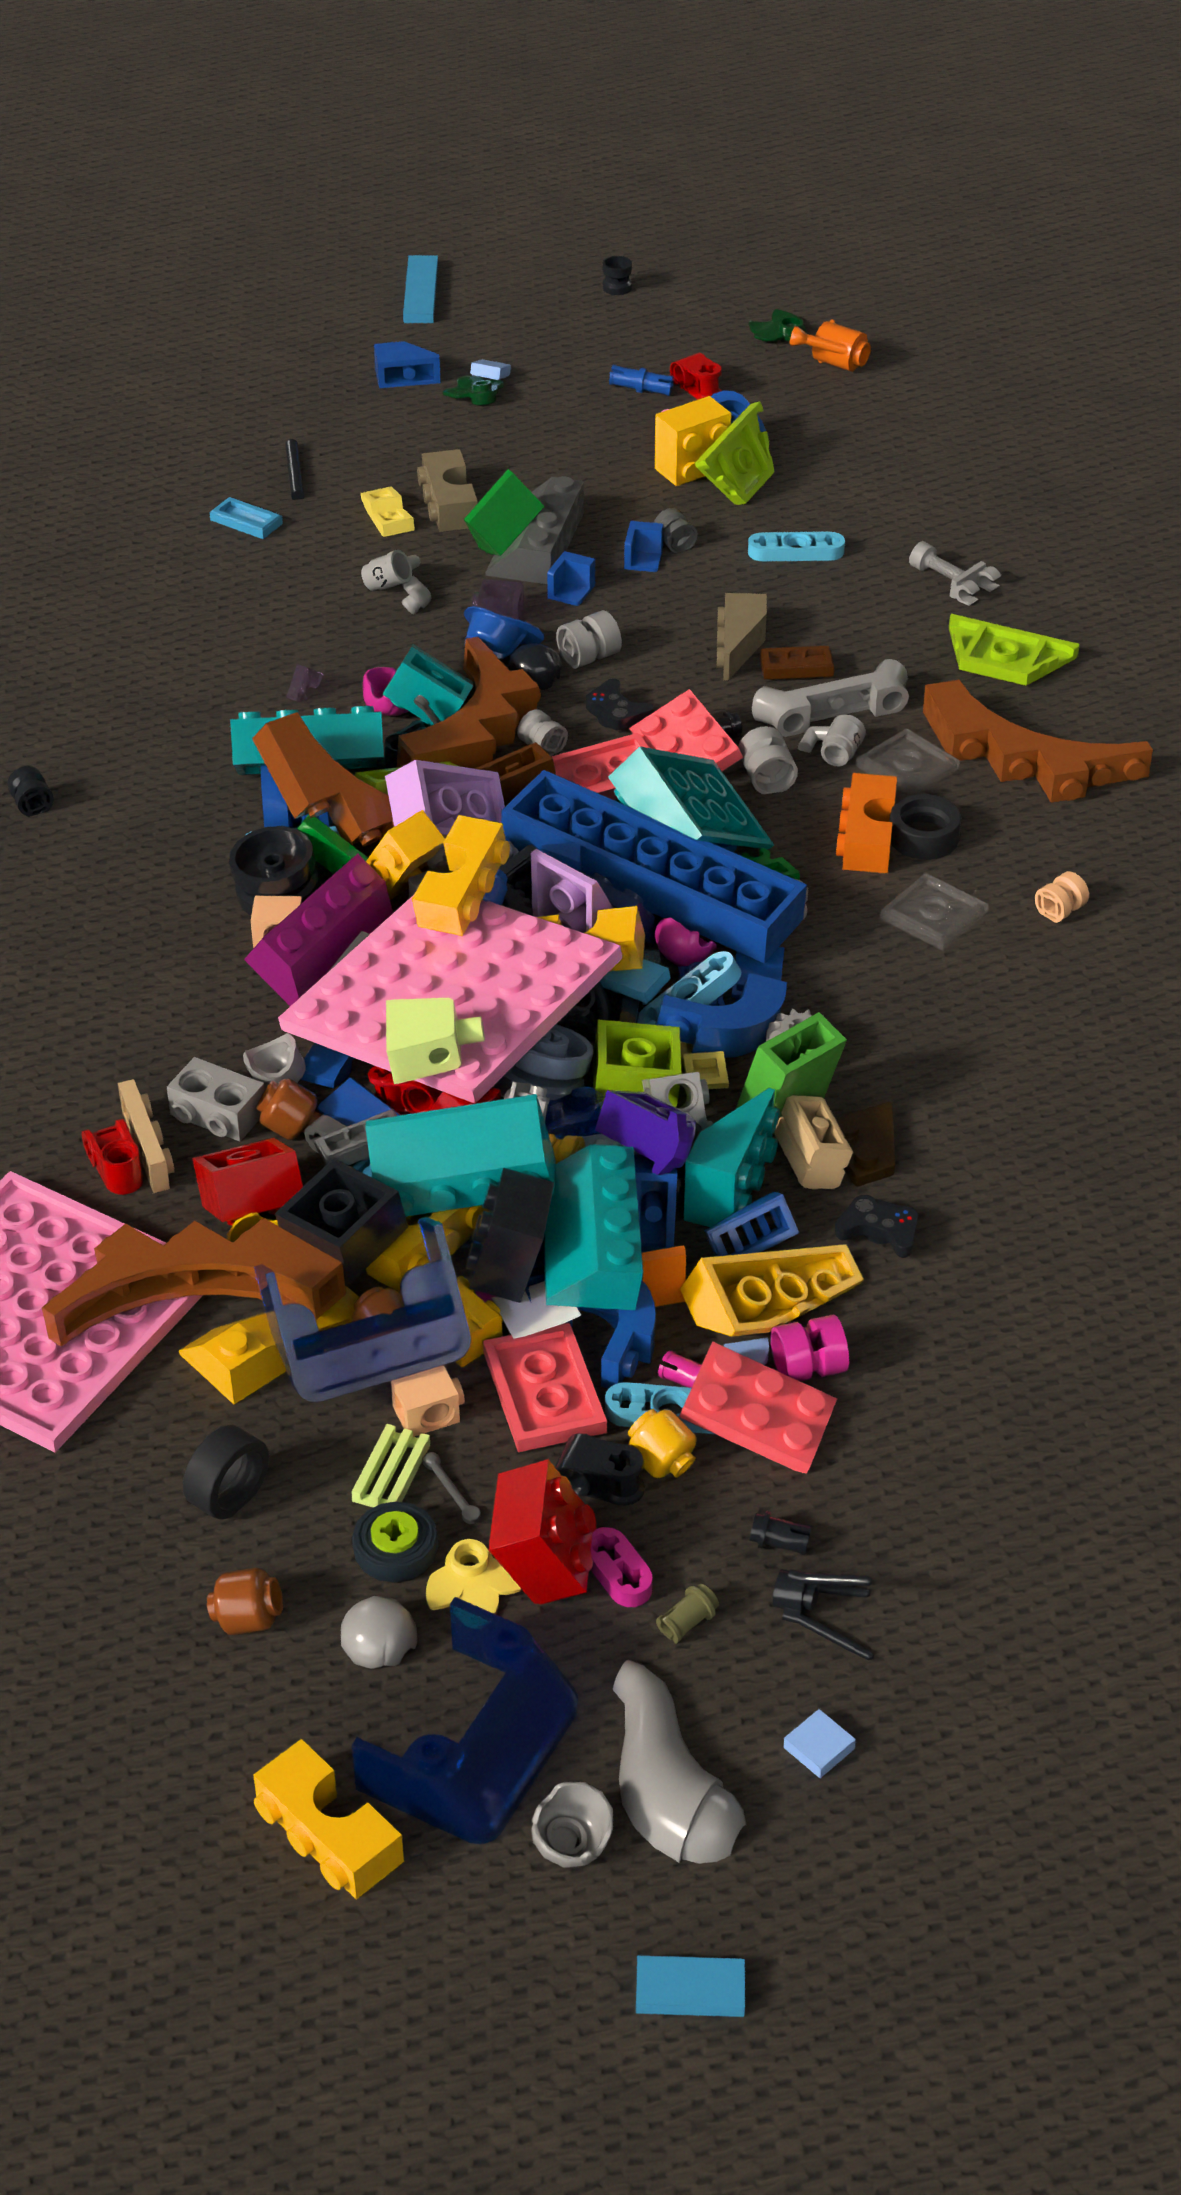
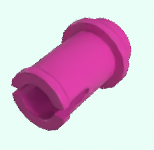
M672 1350L668 1351L662 1360L677 1366L678 1369L674 1370L660 1365L659 1377L684 1387L692 1388L702 1364L678 1355Z

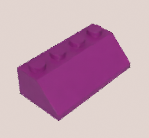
M357 853L265 935L244 960L291 1006L328 973L361 931L371 934L393 914L385 880Z

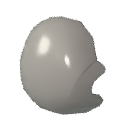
M379 1595L361 1600L347 1612L341 1624V1646L344 1652L354 1664L370 1669L379 1668L383 1665L396 1666L400 1664L404 1654L410 1648L415 1649L417 1645L416 1624L411 1614L396 1599Z
M562 1782L557 1784L535 1810L531 1828L533 1843L544 1858L564 1868L588 1865L602 1853L613 1831V1808L602 1791L586 1782ZM577 1837H579V1846L575 1848Z

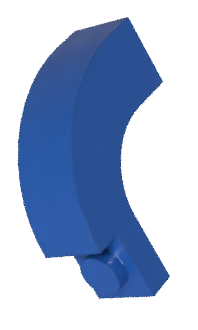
M748 973L740 999L733 1004L725 1006H710L664 995L655 1025L680 1027V1041L693 1044L691 1053L723 1051L725 1058L742 1056L756 1050L759 1045L766 1042V1031L769 1028V1023L776 1020L777 1014H780L784 1003L787 982Z
M643 1280L641 1281L636 1310L577 1307L578 1310L593 1313L605 1319L615 1330L601 1358V1387L609 1389L617 1383H622L625 1376L632 1378L638 1361L651 1363L655 1348L656 1310L651 1292Z

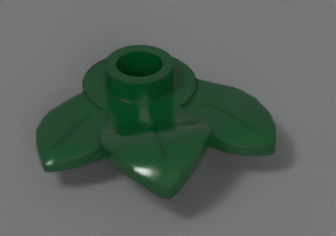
M779 309L773 311L772 321H749V327L752 333H754V338L761 341L772 342L782 339L790 341L795 326L806 332L802 319Z
M467 375L457 379L458 386L445 389L442 392L443 395L452 398L470 397L471 403L474 405H486L496 401V394H498L500 388L504 387V382L495 379L484 380L479 376Z

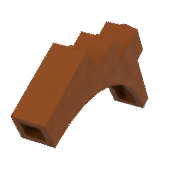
M479 637L467 638L465 641L463 669L473 682L474 695L462 709L447 719L425 729L399 735L397 768L403 767L414 760L434 763L449 761L460 767L473 769L493 761L496 747L513 744L515 729L518 727L519 721L528 712L537 709V703L541 697L538 684L523 669L510 671Z
M960 680L925 685L923 713L951 762L986 757L1000 782L1036 777L1051 803L1065 800L1072 801L1077 798L1086 797L1087 787L1103 786L1109 783L1149 777L1153 749L1148 741L1122 744L1086 743L1048 736L1011 723L990 711L969 693Z
M298 712L266 723L252 738L294 819L307 814L310 817H318L328 811L340 836L351 845L361 842L362 846L370 845L378 840L381 841L387 831L394 827L389 795L359 780L336 762L313 737ZM425 862L418 868L421 872L427 870L429 867Z
M265 1218L261 1219L249 1230L243 1232L234 1242L193 1221L180 1233L175 1234L164 1246L125 1223L94 1248L97 1264L85 1271L81 1277L61 1293L51 1298L42 1307L49 1340L62 1347L88 1328L116 1314L156 1301L199 1295L249 1297L290 1307L317 1320L346 1295L342 1262Z

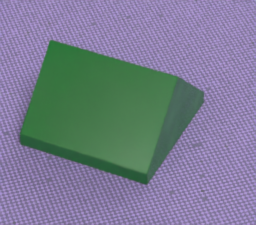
M508 469L464 518V521L480 549L486 553L501 556L545 506Z

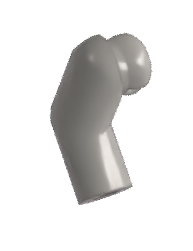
M412 576L410 581L403 584L404 590L409 595L402 600V605L411 614H416L421 607L424 609L430 603V591L415 576Z

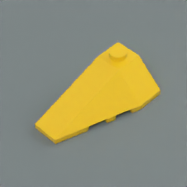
M847 1244L701 1258L681 1286L680 1291L697 1326L733 1337L769 1333L773 1327L784 1325L862 1283L864 1279Z
M346 1286V1295L317 1320L290 1307L283 1306L232 1322L209 1331L179 1350V1354L228 1400L236 1404L354 1328L351 1322L353 1312L355 1311L353 1307L359 1296Z

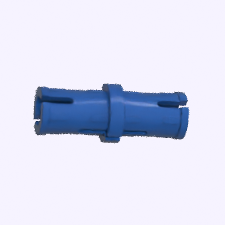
M613 365L611 368L613 372H610V385L633 388L638 393L648 391L670 396L672 392L670 389H673L674 376L651 373L647 371V368L642 367L636 370Z

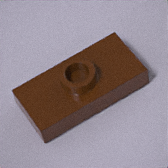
M830 646L760 649V663L764 679L834 676V663Z

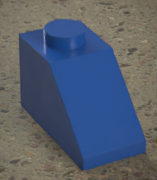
M405 341L374 344L375 371L379 388L441 383L439 354Z
M634 1155L641 1252L674 1247L677 1168H674L670 1173L656 1175L652 1172L654 1161L643 1155Z

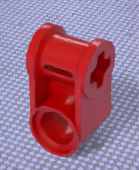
M699 352L671 363L670 376H674V384L681 385V389L687 391L697 400L707 396L711 397L714 393L722 391L719 388V376L722 374L721 366L708 359L703 353Z
M374 1066L368 1072L369 1082L375 1085L377 1097L401 1115L429 1111L443 1092L414 1080L394 1084L392 1073L377 1066Z
M122 1118L118 1119L115 1125L95 1132H91L89 1129L82 1131V1140L86 1154L93 1167H96L107 1189L110 1192L121 1195L137 1191L143 1183L139 1150L125 1120Z

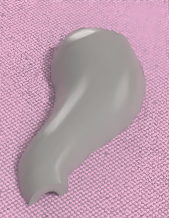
M628 1659L621 1666L613 1686V1691L625 1704V1737L619 1772L622 1805L634 1828L654 1848L679 1863L681 1859L695 1863L720 1861L731 1855L736 1837L742 1827L746 1825L744 1811L736 1797L723 1788V1782L706 1772L690 1754L681 1736L674 1701L666 1683L645 1666Z

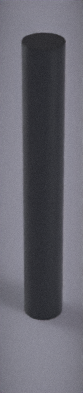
M289 439L285 443L291 498L292 500L304 499L298 443L295 439Z

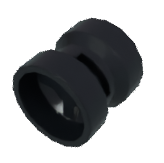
M611 256L604 259L602 263V271L605 274V278L602 281L603 291L611 295L629 293L632 289V281L629 278L632 272V261L624 256Z
M24 766L13 771L9 776L7 782L8 790L23 815L30 817L49 811L53 805L54 797L39 769L33 766Z

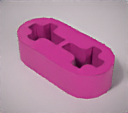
M610 1527L596 1529L592 1535L591 1555L593 1565L591 1571L617 1604L625 1607L643 1605L652 1595V1573L650 1568L619 1530ZM604 1546L607 1550L614 1549V1561L607 1552H598V1547ZM624 1573L632 1583L639 1582V1587L633 1588L630 1584L623 1585L622 1574Z

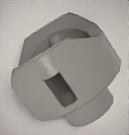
M289 1033L258 1047L245 1050L243 1054L244 1063L252 1079L263 1082L265 1089L271 1081L278 1083L282 1079L287 1078L298 1083L306 1070L305 1060L299 1051L296 1040Z

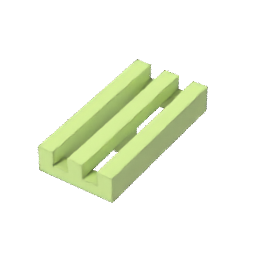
M386 1424L352 1490V1502L373 1508L383 1503L402 1502L423 1461L424 1455H426L430 1447V1435L421 1433L419 1438L413 1437L412 1430L404 1428L402 1433H398L395 1426ZM392 1443H396L371 1494H366ZM407 1447L413 1448L388 1499H383L382 1496Z

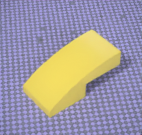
M392 486L361 493L364 507L383 537L415 530L413 517L403 509L402 496Z
M680 1041L682 1073L699 1072L700 1080H706L708 1089L729 1088L723 1051L691 1053L693 1044Z

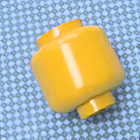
M650 1409L639 1417L628 1431V1435L631 1438L629 1445L637 1448L642 1453L644 1459L643 1468L655 1478H662L670 1472L677 1478L687 1471L696 1459L691 1454L696 1446V1435L670 1410L664 1409L657 1412L655 1409Z

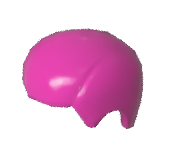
M376 667L367 670L363 676V697L366 706H373L374 712H381L385 716H398L408 712L406 709L395 706L389 698L383 695V692L397 671L395 668Z
M663 918L656 926L655 939L662 955L676 966H689L694 962H703L717 949L715 942L710 941L708 943L699 937L700 933L698 931L691 932L673 918Z

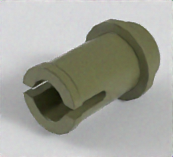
M706 1585L689 1586L685 1590V1597L664 1615H660L656 1619V1624L667 1638L677 1644L684 1635L704 1618L711 1620L715 1616V1609L719 1607V1601L712 1590Z

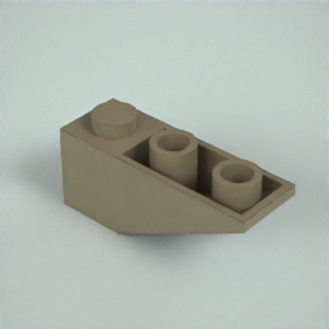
M725 593V607H718L717 668H724L723 680H729L765 642L767 594Z

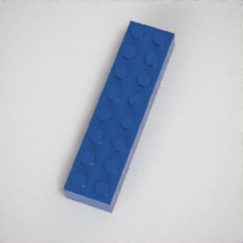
M543 770L502 809L501 823H503L506 841H510L519 852L530 844H534L542 852L541 846L545 844L580 843L584 873L590 876L594 873L604 876L613 884V888L621 892L625 888L632 890L644 900L643 906L649 912L662 918H673L686 929L698 931L700 935L759 962L765 963L803 920L807 884L713 843L697 841L633 808L546 770Z

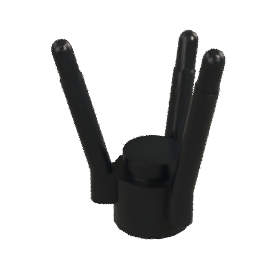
M792 1569L780 1570L773 1592V1607L784 1609L782 1620L800 1624L866 1660L873 1659L874 1654L870 1650L802 1614L805 1609L814 1610L819 1593L849 1597H869L870 1591L868 1589L852 1586H870L873 1583L871 1577L806 1573Z

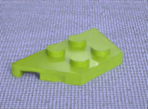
M760 401L750 404L695 462L696 467L736 505L747 503L774 473L772 456L769 452L767 431L760 432L757 413L763 412Z
M955 614L950 615L949 631L959 670L1027 686L1078 657L1080 646L1078 643Z

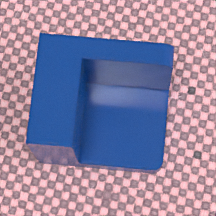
M630 521L624 545V569L657 572L663 552V524Z
M564 551L548 570V599L579 606L595 586V559Z

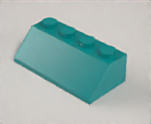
M537 1094L366 1121L365 1128L372 1178L399 1191L405 1217L483 1205L489 1183L498 1184L503 1167L554 1182L552 1194H555L556 1158Z
M590 1144L556 1164L555 1194H552L543 1239L546 1305L636 1310L643 1276L633 1147Z

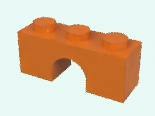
M853 773L851 788L844 787L843 810L840 813V833H838L836 856H843L842 870L888 873L893 823L889 821L892 807L895 805L897 776Z

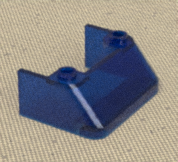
M428 1217L418 1219L429 1263L413 1267L403 1276L400 1284V1293L404 1307L393 1310L391 1315L381 1313L320 1332L316 1318L310 1309L299 1303L283 1305L274 1271L263 1264L254 1266L271 1334L291 1384L302 1398L311 1402L325 1401L458 1361L468 1352L471 1344V1334L442 1223Z
M454 1597L450 1603L452 1649L505 1672L504 1676L459 1743L441 1735H425L416 1739L409 1746L405 1754L399 1757L357 1737L352 1744L355 1784L357 1791L473 1844H485L495 1840L502 1833L575 1719L578 1712V1695L573 1685L525 1627Z

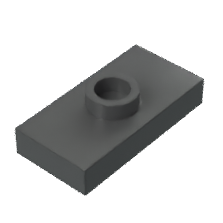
M394 1109L317 1138L315 1140L317 1150L325 1165L333 1158L346 1165L370 1160L365 1128L366 1121L397 1116Z

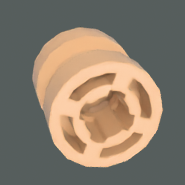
M1069 871L1056 877L1053 883L1046 884L1035 894V904L1039 913L1055 923L1068 917L1071 910H1078L1089 900V890L1085 881L1076 873Z

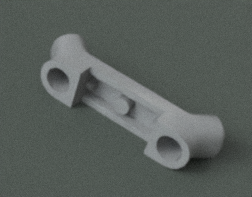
M885 659L873 673L791 691L763 686L754 695L752 715L756 721L773 725L783 737L805 733L810 727V722L867 709H870L875 717L900 712L909 699L908 691L905 688L908 679L907 670L900 662Z

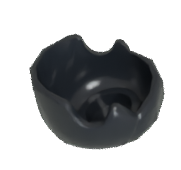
M530 643L517 648L513 652L508 668L510 671L523 669L538 684L540 690H545L552 687L555 678H560L562 663L559 654L548 645Z

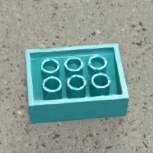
M373 706L352 707L351 713L336 714V708L314 709V715L300 716L313 737L345 769L385 767L382 713L374 712ZM298 710L276 711V717L261 718V712L238 713L239 719H230L233 766L239 775L261 774V764H265L252 738L266 723L295 712L299 713Z
M639 746L608 776L616 788L614 790L616 797L625 806L631 807L697 841L766 849L774 846L713 759Z

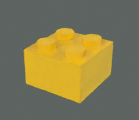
M707 396L656 414L655 469L675 486L704 477L705 475L696 467L695 462L731 425V412L712 397Z

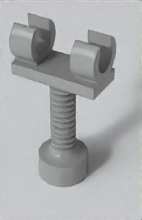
M924 541L919 542L910 554L909 563L911 566L916 567L920 571L930 567L952 579L950 597L957 598L958 601L968 606L979 600L969 595L980 590L979 587L991 592L1000 586L990 581H995L1001 577L1000 572L992 566L986 567V563L982 561L964 571L936 556V548Z

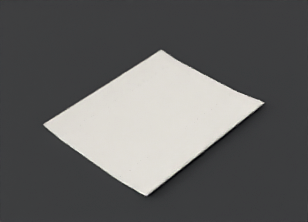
M545 1281L529 1286L531 1302L525 1291L520 1303L497 1296L492 1297L493 1302L499 1307L501 1311L499 1313L513 1339L564 1324L581 1316L577 1307L546 1305Z

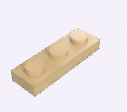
M134 1079L118 1083L122 1113L131 1136L138 1146L140 1160L152 1191L157 1193L170 1189L168 1174L174 1173V1164L169 1148L161 1149L160 1147L164 1143L158 1121L151 1122L149 1119L153 1117L147 1093L140 1095Z

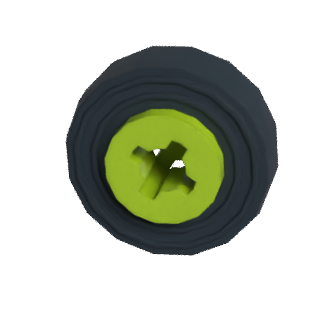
M398 1501L380 1504L366 1511L356 1523L352 1536L355 1560L364 1573L377 1580L392 1583L411 1580L423 1574L434 1562L438 1550L436 1525L425 1510L414 1504Z

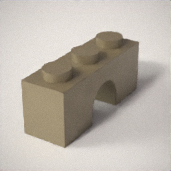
M461 450L422 453V466L417 467L419 486L423 488L424 502L428 504L430 521L437 522L439 532L468 529L464 518L478 504L472 483L466 484V465Z

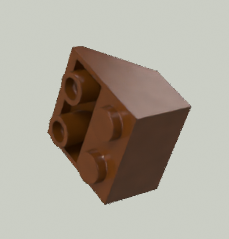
M537 742L475 768L499 773L505 807L543 770L556 775L553 758Z

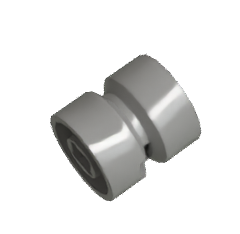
M604 610L588 615L583 620L577 619L561 625L556 632V641L560 654L574 669L590 664L596 658L603 659L620 652L622 646L619 627L613 616Z
M767 726L749 731L741 739L738 748L743 756L741 760L755 790L761 794L786 791L794 784L798 775V768L781 733L775 728Z

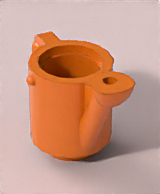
M833 319L825 321L819 327L815 336L809 335L798 326H795L790 337L791 346L803 344L812 346L813 358L818 360V363L824 362L853 372L859 366L863 367L868 361L871 352V344L868 342L867 334L836 324Z

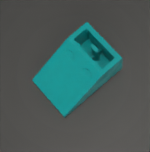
M413 644L383 692V695L389 698L395 706L408 710L421 718L428 726L434 725L433 722L414 703V699L418 695L426 698L429 702V707L440 721H443L459 711L473 687V682Z
M766 1089L699 1133L685 1162L684 1221L711 1227L752 1203V1195H750L752 1190L759 1191L764 1180L765 1162L772 1163L777 1151L778 1139L772 1138V1133H774L780 1114V1109L774 1107L775 1089Z

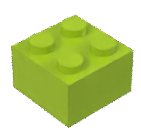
M598 1020L592 1059L593 1108H602L607 1090L644 1092L642 1080L682 1074L680 1027ZM675 1084L670 1089L668 1095L669 1101L674 1107H677L679 1084Z

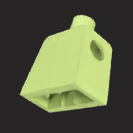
M451 998L386 1000V1052L394 1084L458 1069L462 1065L461 1045L485 1042L482 1017L458 1019L455 1003Z

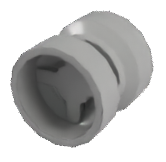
M539 709L528 712L521 719L517 729V735L520 740L527 745L537 742L550 756L562 751L568 739L566 728L558 722L552 721L550 716Z

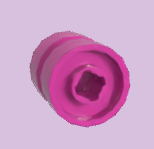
M836 1315L810 1319L806 1327H803L798 1322L775 1326L771 1329L772 1356L778 1372L798 1381L809 1380L815 1371L818 1375L824 1377L844 1373L848 1370L849 1352L842 1324Z

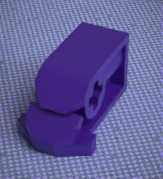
M607 1090L595 1131L626 1147H633L635 1152L654 1161L652 1169L654 1174L663 1175L664 1173H670L674 1168H681L686 1162L695 1137L696 1120L692 1116L645 1092Z

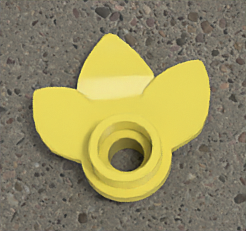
M465 1539L457 1542L446 1556L445 1566L430 1575L426 1587V1600L431 1610H439L456 1605L458 1612L472 1624L484 1625L496 1615L499 1607V1595L515 1594L520 1592L521 1588L501 1564L492 1557V1554L482 1542L474 1539ZM468 1562H472V1563H475L476 1565H473V1566H464L463 1564L468 1563Z

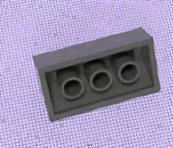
M566 476L551 477L532 491L545 507L501 556H493L486 570V576L547 584L548 570L561 554L567 551L584 514V481L573 480Z

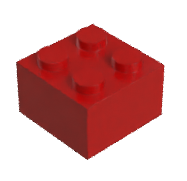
M275 1138L192 1158L203 1208L221 1222L227 1221V1225H233L235 1220L250 1213L268 1211L269 1214L274 1215L303 1188L296 1151Z
M549 1459L499 1473L489 1540V1552L534 1604H545L586 1593L588 1575L593 1565L591 1555L592 1535L596 1530V1517L592 1508L588 1504H584L572 1489L568 1478L562 1476Z

